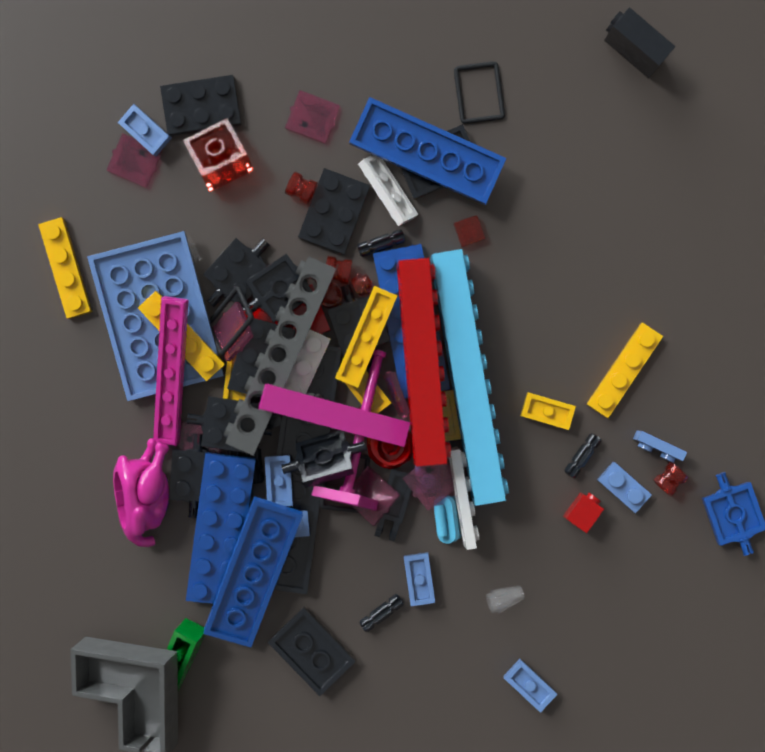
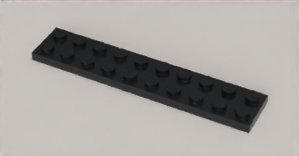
M327 347L307 393H314V396L315 394H322V399L335 402L338 379H335L340 367L342 348ZM282 415L276 456L290 455L291 462L296 461L297 451L295 443L329 434L331 428L322 425L305 424L303 420ZM299 471L291 472L293 506L287 507L299 511L308 510L310 536L294 537L274 590L307 594L321 498L312 496L314 486L305 488Z

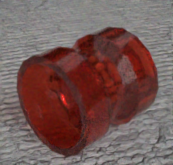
M295 171L286 186L285 194L291 197L296 196L300 199V202L307 205L316 190L318 182L312 179L306 180L302 174Z
M328 256L327 265L337 268V264L339 265L337 276L335 271L331 281L339 280L340 283L348 285L353 260L344 259L340 261L336 257Z
M330 282L321 303L324 307L334 308L341 303L343 296L339 285Z
M669 462L665 466V471L662 474H658L653 481L672 497L677 492V487L680 484H684L689 478L680 468Z

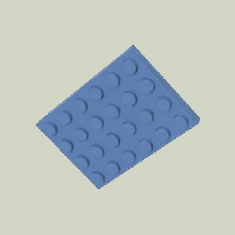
M185 231L87 256L127 401L156 394L159 330L138 309L155 291H158L163 297L168 296L189 300L187 323L219 356ZM185 359L183 387L205 381ZM221 368L217 373H215L210 379L224 376L223 368Z

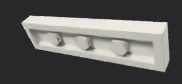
M452 447L449 463L464 547L470 550L477 548L476 541L479 540L477 525L473 526L472 516H475L473 501L468 499L467 492L471 491L469 477H465L463 467H467L465 452H461L458 447Z

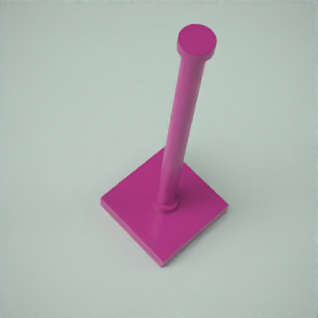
M374 350L373 359L361 406L362 410L371 412L382 360L386 358L387 354L384 351ZM355 434L353 444L364 441L365 437ZM361 452L353 454L352 466L354 474L345 476L343 487H340L339 491L315 485L313 487L312 496L375 511L378 505L377 500L354 494L353 486Z

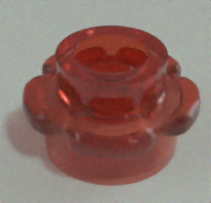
M358 272L357 276L351 279L353 287L360 296L370 294V288L373 287L372 281L367 274L362 276Z

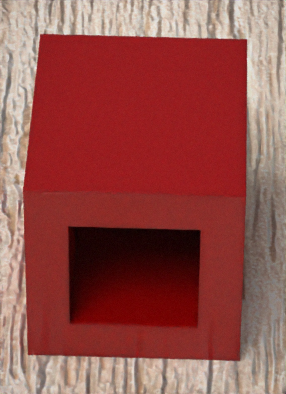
M579 493L563 517L587 533L604 509L599 506L601 501L591 493L587 495Z

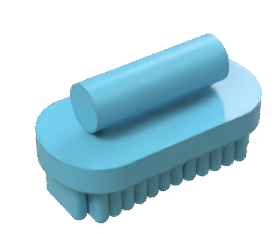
M438 496L433 503L437 537L441 542L450 544L461 539L462 536L455 496Z

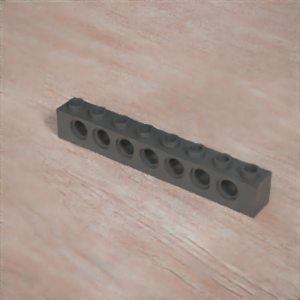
M308 256L306 262L301 260L295 273L299 275L296 285L290 284L285 296L289 298L286 308L280 307L275 318L279 322L275 331L270 329L265 340V344L269 346L265 354L260 352L254 365L258 368L255 377L250 376L244 390L248 391L245 400L239 399L234 413L237 414V418L234 424L229 422L223 436L227 438L226 444L254 456L272 412L254 408L251 404V398L255 394L262 395L265 385L261 381V376L265 371L275 373L276 381L272 384L273 386L284 388L336 268ZM306 279H312L316 282L317 288L313 292H306L302 287V283ZM296 302L304 303L307 307L306 313L301 316L295 315L292 311L293 304ZM286 325H292L296 328L297 333L294 338L287 339L282 335V328ZM275 348L285 350L286 358L284 361L275 362L272 359L271 353ZM250 417L254 420L255 428L253 431L246 432L241 428L243 418Z

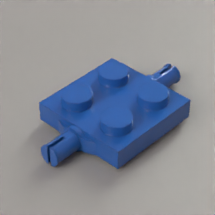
M726 472L717 474L715 476L721 489L714 494L702 498L716 541L720 546L730 542H740L743 555H750L754 551L749 538L756 533L765 531V521L751 482H746L737 486H730Z

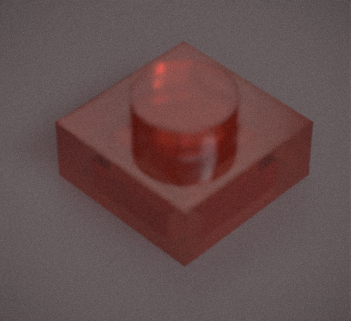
M477 215L453 223L461 247L485 239Z

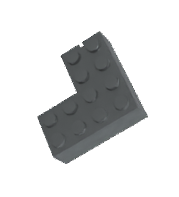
M84 637L71 648L72 696L118 704L119 750L141 752L144 749V752H171L178 744L177 651L92 637Z

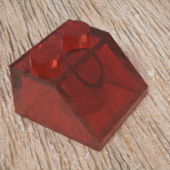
M227 118L183 140L209 192L254 171L248 154Z

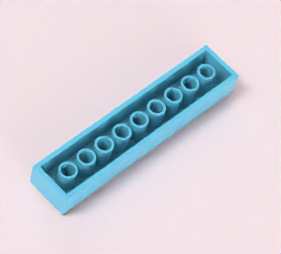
M462 249L432 254L430 262L435 265L434 285L437 290L438 309L452 390L454 391L461 442L467 460L466 471L471 484V500L475 506L506 501L505 494H509L508 483L501 476L500 470L505 469L502 454L497 453L496 444H500L498 429H493L492 419H496L495 408L488 401V394H492L489 379L484 378L483 370L487 369L485 354L480 355L479 345L483 344L482 333L480 329L476 330L475 321L479 319L476 304L472 305L471 303L474 287L472 279L468 280L466 274L470 269L468 255H463Z

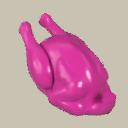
M154 438L148 440L147 448L140 459L128 460L126 455H121L117 460L113 473L114 495L120 526L127 539L139 547L155 545L153 536L143 537L142 534L149 529H154L161 525L169 505V485L167 477L162 470L165 454L169 451V446Z

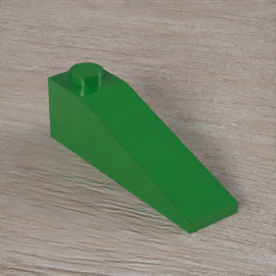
M187 618L175 629L167 647V650L177 651L178 691L205 636L203 634L204 627Z

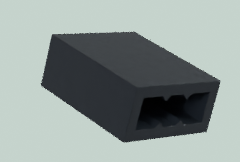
M630 7L624 14L619 11L606 29L608 35L604 40L648 79L676 47Z

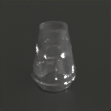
M520 585L490 590V593L486 594V601L492 613L498 612L499 614L525 599Z

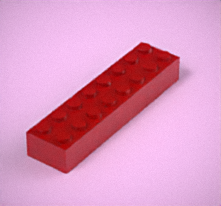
M429 258L398 260L397 277L413 462L416 467L447 464V458H451L450 442H445L444 433L449 432L448 417H443L442 407L447 406L446 392H441L440 382L444 381V368L438 364V357L442 356L441 340L436 341V332L440 330L439 315H434V307L438 305L437 290H432L431 284L435 279V265L430 264Z

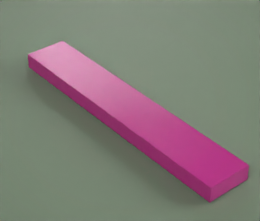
M164 296L161 298L153 438L163 444L177 446L180 443L189 300Z
M269 384L264 386L258 408L401 447L405 446L410 422Z

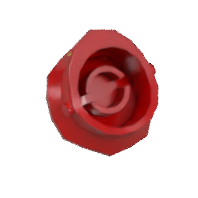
M409 431L404 447L367 438L369 457L382 468L394 469L410 461L413 450Z

